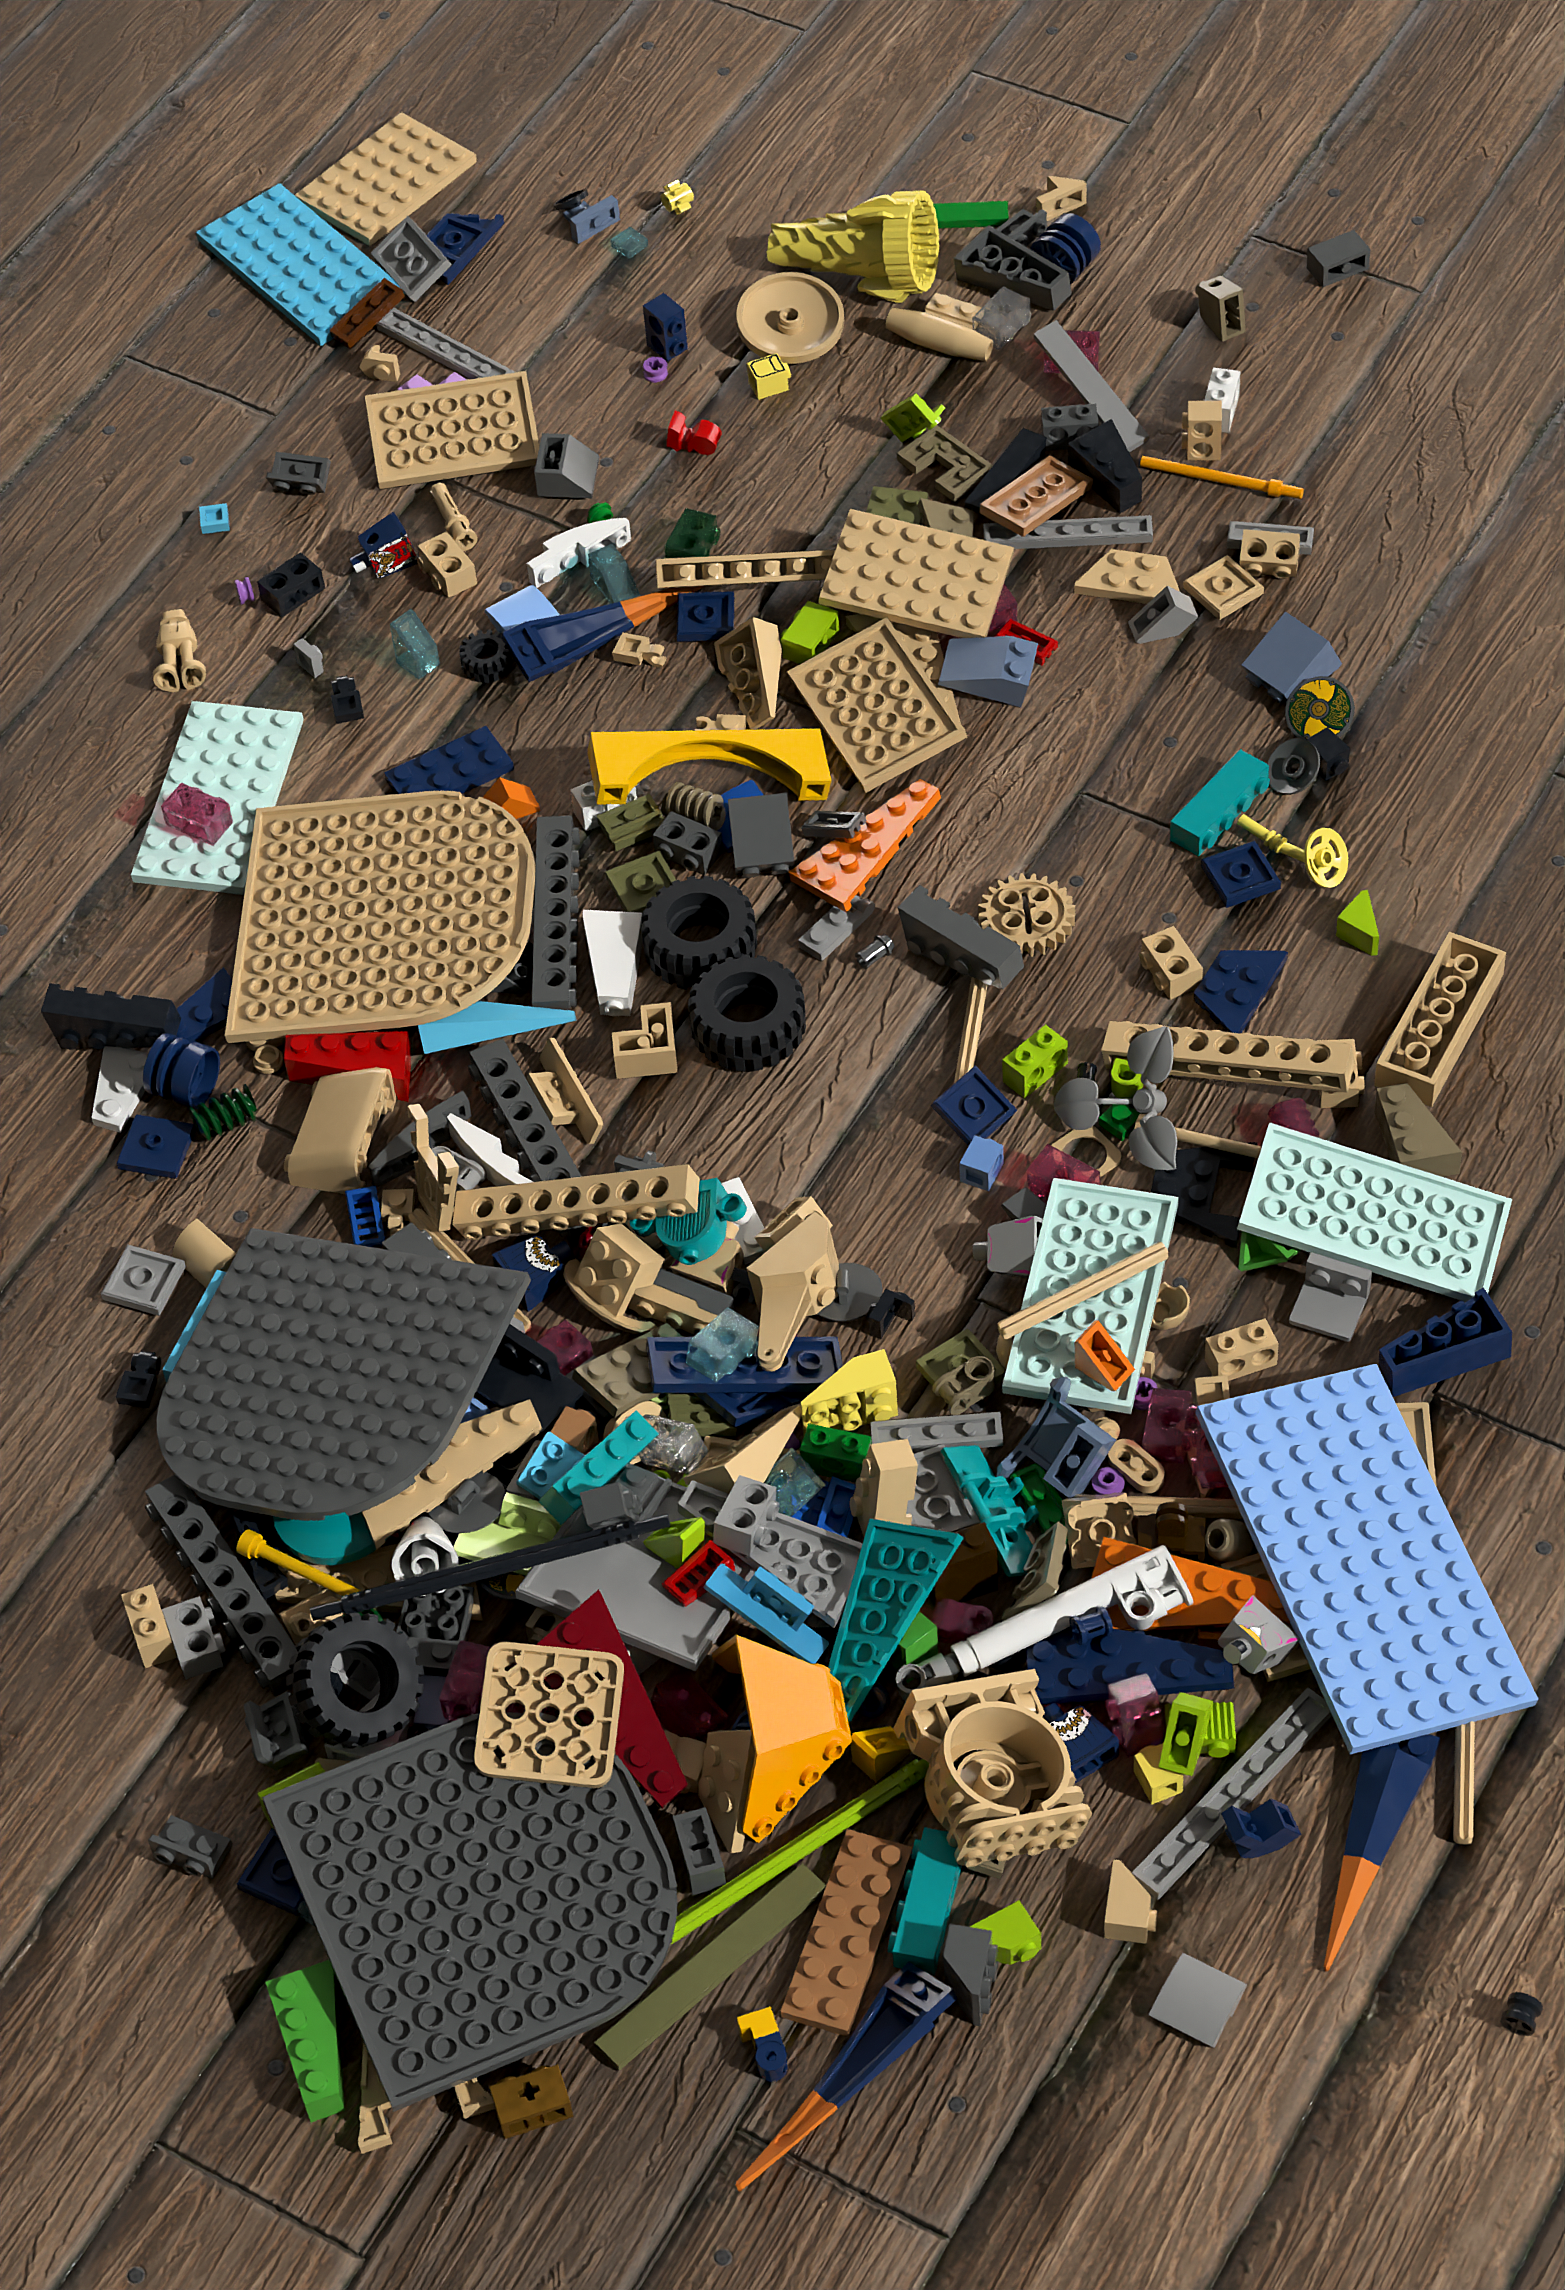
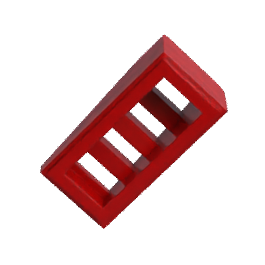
M709 1540L662 1583V1587L686 1607L708 1592L704 1589V1585L721 1563L735 1571L734 1561L713 1541ZM712 1561L717 1566L712 1568L707 1563ZM702 1568L708 1574L702 1576L697 1570ZM692 1575L698 1583L694 1585L687 1577ZM678 1583H683L689 1591L686 1594L683 1593L676 1586Z

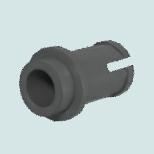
M886 934L876 935L872 943L855 953V957L858 958L856 960L861 967L868 969L870 965L884 955H891L894 943Z

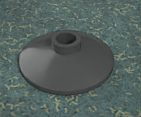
M1301 738L1290 739L1279 745L1273 751L1267 763L1269 765L1268 778L1270 779V786L1277 792L1285 795H1292L1305 790L1314 781L1319 771L1320 756L1317 748L1311 742Z

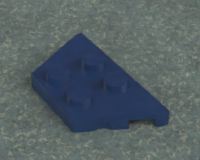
M446 214L427 234L428 238L452 264L440 276V279L445 284L449 285L504 225L503 215L495 214L494 219H480L479 214Z
M1221 950L1195 990L1194 1001L1210 1014V1018L1217 1025L1221 1023L1231 1033H1242L1286 963L1288 952L1276 950Z

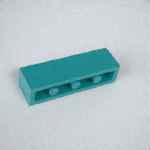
M1240 749L1170 821V841L1197 856H1200L1207 848H1211L1218 836L1224 830L1231 828L1235 818L1241 812H1246L1249 809L1253 799L1258 794H1263L1267 790L1270 783L1268 778L1269 765Z
M636 1410L560 1478L538 1502L562 1525L583 1506L580 1497L581 1492L605 1486L635 1459L659 1433Z
M924 1827L921 1840L915 1839L912 1850V1860H916L914 1869L907 1870L904 1882V1890L908 1891L905 1901H899L896 1913V1921L900 1922L898 1932H891L888 1944V1953H893L894 1967L902 1968L910 1962L928 1974L935 1975L962 1868V1865H959L954 1857L957 1847L949 1845L946 1839L948 1832Z

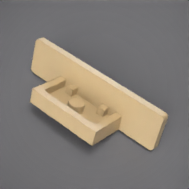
M548 1038L539 1057L546 1072L529 1073L526 1080L552 1125L576 1124L587 1144H594L603 1126L602 1118L596 1111L589 1095L585 1092L556 1039Z

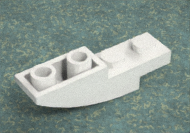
M617 518L597 521L570 529L542 543L544 553L527 562L529 582L538 588L565 570L572 568L580 561L586 567H589L616 549L623 547L631 541L629 520Z

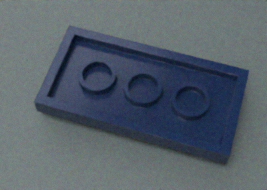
M484 726L384 772L386 782L395 794L424 791H456L463 794L514 770L513 761L487 726Z

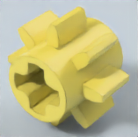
M676 180L663 187L665 193L661 194V200L667 211L675 210L676 215L691 208L689 202L693 201L694 196L688 184H680L679 180Z

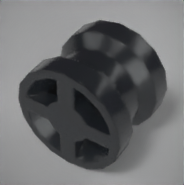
M1512 1992L1507 2000L1508 2010L1502 2013L1500 2023L1512 2033L1521 2036H1531L1536 2029L1535 2019L1541 2016L1543 2005L1538 1999L1529 1994Z

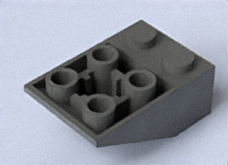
M457 1586L438 1594L434 1592L426 1594V1596L404 1600L396 1633L403 1630L410 1637L406 1643L410 1648L416 1646L419 1656L415 1657L417 1666L423 1665L424 1675L463 1678L474 1587Z

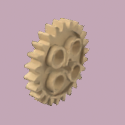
M1020 873L1019 880H1015L1009 875L1008 883L1006 884L998 880L997 889L989 887L988 895H982V904L978 905V924L981 925V928L984 930L987 926L1020 945L1021 954L1024 951H1028L1030 957L1034 956V950H1039L1041 954L1045 955V947L1047 946L1056 950V941L1064 944L1065 935H1071L1072 926H1075V905H1072V896H1067V889L1065 887L1058 889V881L1048 884L1047 876H1044L1040 881L1036 880L1035 873L1031 875L1030 879H1026L1024 874ZM1022 896H1026L1028 900L1031 934L1026 933Z

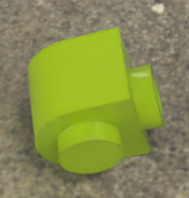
M1116 1058L1111 1071V1090L1119 1099H1133L1135 1093L1142 1089L1144 1085L1141 1082L1142 1074L1134 1073L1128 1065V1060Z

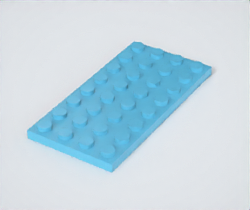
M280 183L196 232L199 242L320 346L334 339L329 330L383 278L401 288L389 274Z

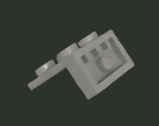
M1310 1252L1306 1262L1305 1282L1290 1315L1289 1323L1349 1342L1370 1294L1372 1270Z

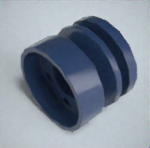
M1063 213L1057 216L1046 231L1034 241L1030 250L1069 272L1070 284H1072L1081 275L1085 267H1088L1097 257L1101 250V241L1096 230L1084 218L1073 213Z
M171 1033L162 1034L151 1047L143 1070L144 1089L151 1095H159L166 1100L173 1098L178 1104L197 1109L198 1103L203 1102L205 1104L216 1085L220 1070L219 1053L213 1047L198 1042L190 1044L186 1038H178Z

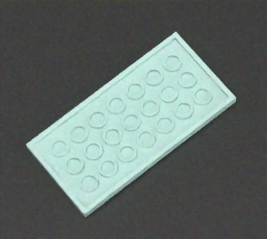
M192 701L131 873L132 881L135 883L244 895L256 808L274 807L276 805L304 721L302 713Z
M1269 1123L1237 1229L1307 1252L1372 1270L1373 1273L1466 1302L1474 1297V1292L1483 1287L1487 1293L1489 1291L1512 1199Z
M1053 1178L1021 1310L1157 1242H1162L1168 1250L1178 1208V1197ZM1166 1260L1016 1334L1004 1376L1002 1393L1047 1400L1051 1381L1060 1377H1068L1071 1381V1387L1065 1400L1067 1404L1131 1414ZM1095 1320H1099L1135 1368L1134 1372L1116 1391H1110L1075 1368V1341Z

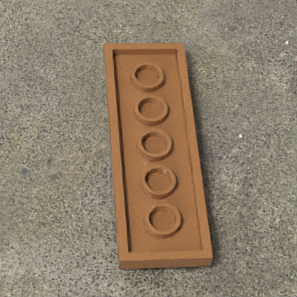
M847 1829L780 2011L781 2018L849 2037L910 1865L913 1847Z

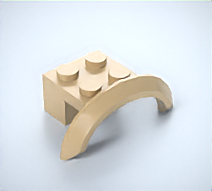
M621 1223L597 1228L581 1263L575 1258L568 1261L564 1267L563 1275L571 1292L587 1310L617 1329L632 1334L644 1335L658 1328L651 1321H638L623 1315L635 1289L653 1285L664 1262V1258Z

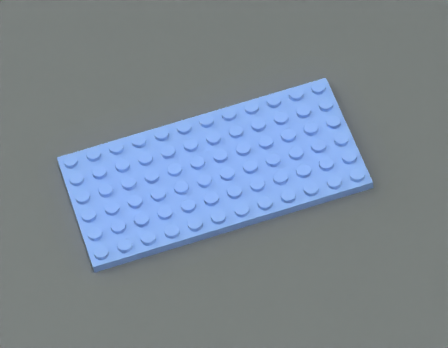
M1377 1364L1197 1407L1195 1414L1292 1628L1300 1638L1299 1643L1350 1754L1536 1705L1538 1697Z

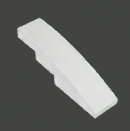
M451 1113L447 1116L452 1139L467 1159L477 1162L484 1168L487 1173V1179L494 1185L506 1186L533 1182L520 1175L517 1160L502 1152L499 1138Z

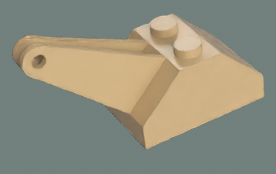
M816 1212L812 1213L746 1268L758 1312L761 1313L757 1354L761 1368L768 1372L775 1371L782 1366L784 1358L805 1317L816 1315L838 1297L836 1286L839 1262L828 1220Z

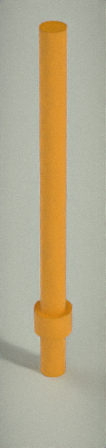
M1142 456L1140 461V467L1268 492V496L1278 498L1282 495L1302 499L1304 488L1285 485L1283 481L1275 479L1265 481Z

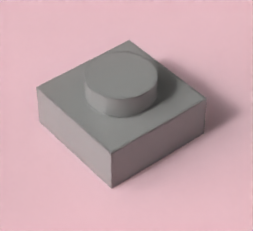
M303 638L293 644L297 663L314 678L324 672L321 661L323 656L318 647L315 645L311 646Z

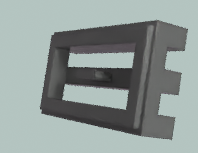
M815 810L801 829L804 836L853 838L855 836L854 831L858 832L861 829L860 825H864L867 821L864 813Z

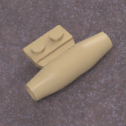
M935 293L925 307V312L892 308L887 316L886 329L914 344L954 357L987 361L993 349V340L975 331L984 318L985 308L951 298L947 295Z

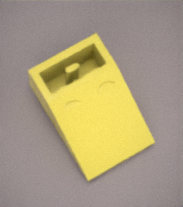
M884 1349L853 1357L800 1402L803 1436L805 1435L808 1423L851 1431L870 1422L887 1421L891 1417L898 1416L896 1379Z

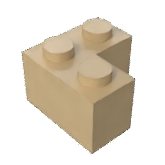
M671 1002L640 1005L641 1030L612 1032L617 1079L678 1073Z

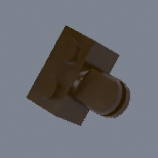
M1162 1503L1159 1505L1156 1514L1139 1515L1138 1546L1153 1550L1164 1545L1171 1555L1204 1563L1205 1517L1188 1515L1186 1506L1181 1503Z

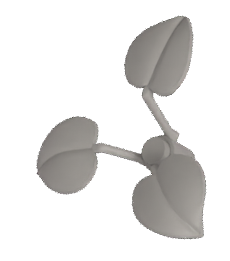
M1163 1026L1140 1034L1131 1042L1128 1048V1065L1134 1073L1142 1074L1141 1082L1147 1087L1139 1089L1133 1099H1097L1098 1085L1096 1082L1087 1078H1076L1060 1088L1054 1100V1110L1068 1127L1075 1130H1087L1099 1118L1098 1104L1134 1105L1138 1112L1147 1114L1140 1120L1141 1127L1134 1129L1130 1133L1129 1147L1132 1155L1136 1160L1149 1168L1174 1170L1176 1169V1130L1169 1119L1157 1116L1158 1113L1165 1109L1167 1099L1164 1092L1156 1089L1155 1084L1150 1083L1163 1082L1170 1074L1173 1065L1172 1035L1169 1027Z

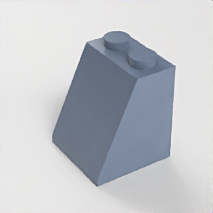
M1286 611L1242 663V667L1247 673L1245 678L1257 688L1261 685L1268 689V695L1279 703L1282 700L1287 702L1292 691L1303 681L1319 676L1328 677L1342 665L1327 639Z

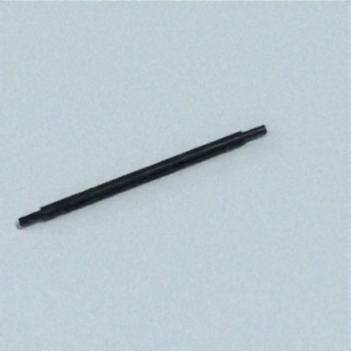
M668 1514L638 1522L632 1519L341 1596V1600L311 1607V1617L314 1621L341 1613L346 1615L358 1613L639 1539V1535L671 1527Z

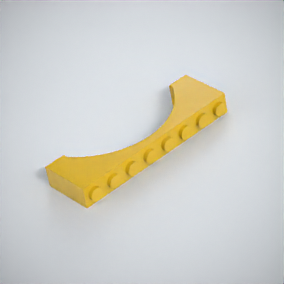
M820 729L591 732L587 753L597 805L626 804L627 795L651 773L677 762L696 759L731 761L757 769L787 786L797 795L798 801L827 800L830 789L831 776Z

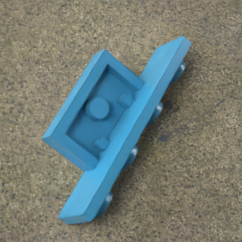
M721 1563L704 1585L705 1590L800 1660L810 1664L816 1663L829 1645L826 1639L803 1623L815 1606L761 1566L749 1582H747Z

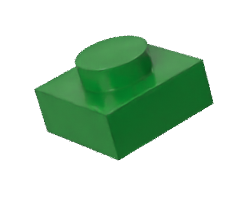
M1113 1104L1099 1117V1125L1123 1141L1135 1129L1136 1120L1140 1113L1128 1104Z

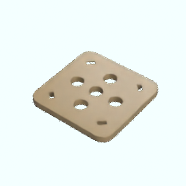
M499 1642L495 1644L487 1655L474 1753L477 1770L482 1775L493 1778L588 1788H600L606 1785L611 1779L624 1678V1665L621 1659L615 1654L513 1642ZM514 1662L515 1666L506 1671L505 1668ZM598 1671L604 1680L600 1681L595 1673ZM559 1674L564 1680L563 1685L556 1690L548 1689L544 1685V1679L547 1675ZM511 1703H520L524 1706L525 1713L519 1719H511L505 1713L506 1707ZM547 1706L555 1707L560 1713L559 1718L552 1723L544 1722L539 1716L540 1711ZM580 1710H587L593 1714L594 1720L590 1725L582 1727L575 1723V1714ZM544 1739L551 1740L556 1747L555 1751L549 1756L538 1754L535 1747L539 1741ZM497 1748L504 1755L501 1761L493 1752ZM593 1758L596 1763L586 1770L583 1764Z

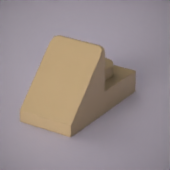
M1048 176L1047 193L1036 198V213L1043 209L1047 212V221L1086 204L1085 181Z

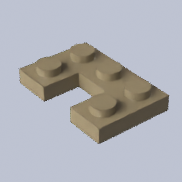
M938 425L897 452V461L915 474H918L934 461H938L949 469L948 472L935 480V489L953 502H956L977 487L993 466Z

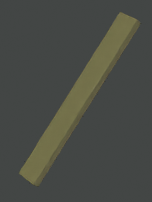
M802 1863L596 2040L595 2047L620 2071L822 1896L826 1885Z

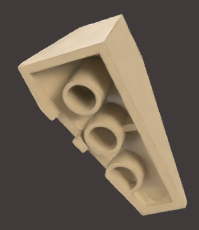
M752 617L714 642L718 668L723 675L727 676L730 682L728 687L731 692L737 695L739 708L743 715H746V721L750 729L756 730L775 718L782 649L777 625Z

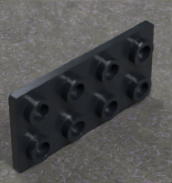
M509 1324L476 1390L477 1393L501 1409L530 1399L541 1424L540 1435H544L557 1422L566 1406L571 1407L584 1394L581 1386L560 1373L555 1353L511 1324Z

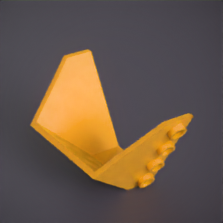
M735 1635L712 1652V1657L726 1671L741 1674L755 1751L741 1825L742 1831L759 1844L764 1837L773 1831L775 1825L785 1814L796 1806L798 1800L806 1791L819 1781L821 1775L828 1767L842 1756L845 1749L852 1742L841 1682L830 1674L828 1667L816 1663L810 1664Z

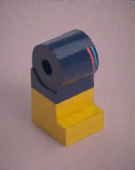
M771 2007L737 2017L738 2031L742 2042L752 2040L754 2044L757 2071L760 2077L769 2082L782 2079L788 2070L787 2055Z

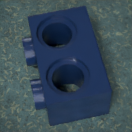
M665 293L644 304L643 314L647 346L667 362L687 350L684 309Z

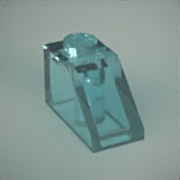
M613 543L588 554L591 579L610 604L640 597L626 560Z
M409 609L390 623L396 663L419 680L440 665L437 645L415 611Z

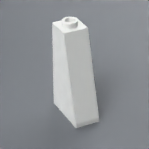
M583 910L584 930L600 1014L630 1016L643 944L641 931L642 913Z

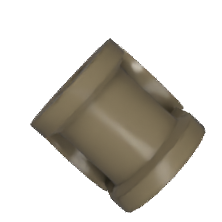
M975 1356L970 1358L961 1366L939 1377L935 1381L932 1391L936 1396H941L944 1399L952 1415H959L994 1391L995 1376L993 1364L987 1357ZM980 1375L985 1376L983 1378H975L976 1376Z

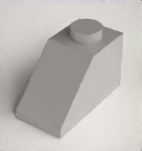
M1166 586L1128 623L1135 641L1141 644L1180 635L1198 618V615L1189 596Z

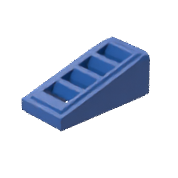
M376 1186L345 1191L354 1245L367 1247L382 1246L385 1236ZM370 1202L373 1204V1206L354 1209V1205ZM374 1212L375 1215L372 1217L356 1219V1215L367 1214ZM376 1223V1227L359 1230L357 1227L358 1225ZM378 1233V1238L363 1241L359 1239V1236Z

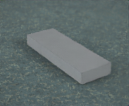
M1230 521L1227 548L1241 549L1243 529L1300 534L1299 554L1311 555L1314 537L1313 527Z

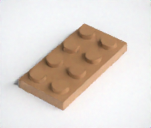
M1048 456L980 504V514L1024 537L1089 491L1093 486V479L1056 458Z

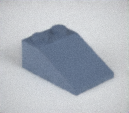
M1013 636L949 639L938 685L1022 707L1029 686L1038 643Z

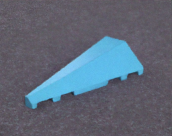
M478 1001L451 1016L418 1025L424 1054H429L577 1020L575 1011Z

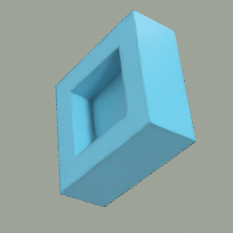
M227 503L199 507L202 534L230 530Z

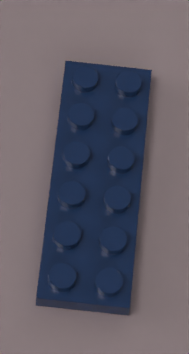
M647 1337L646 1350L653 1393L813 1392L843 1367L838 1337H795L782 1366L772 1372L761 1368L757 1354L759 1337Z

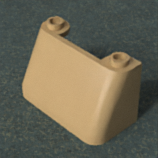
M379 1067L321 1076L319 1081L314 1082L311 1093L312 1099L291 1154H287L284 1161V1171L288 1172L290 1185L345 1194V1191L365 1188V1181H361L359 1176L363 1168H367L368 1165L366 1153L380 1115H386L387 1111L392 1112L397 1100L390 1069Z

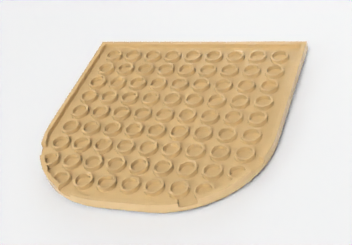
M424 791L256 808L225 1029L227 1042L286 1038V1035L345 1033L423 1025L460 1012L489 994L516 965L530 934L535 887V860L531 845L522 826L509 812L496 803L482 797H478V799L464 797L461 792Z

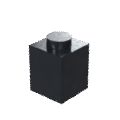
M1328 727L1306 739L1319 752L1320 767L1318 774L1325 781L1335 775L1342 774L1349 767L1350 747Z

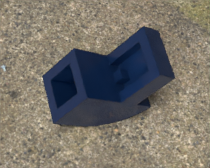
M1269 1799L1250 1813L1234 1806L1221 1813L1226 1823L1224 1830L1228 1838L1235 1844L1242 1858H1257L1283 1848L1301 1836L1289 1807L1273 1799Z

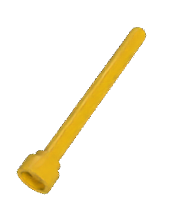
M247 1529L238 1540L237 1553L249 1559L262 1557L341 1596L362 1591L266 1545L262 1535L255 1531Z

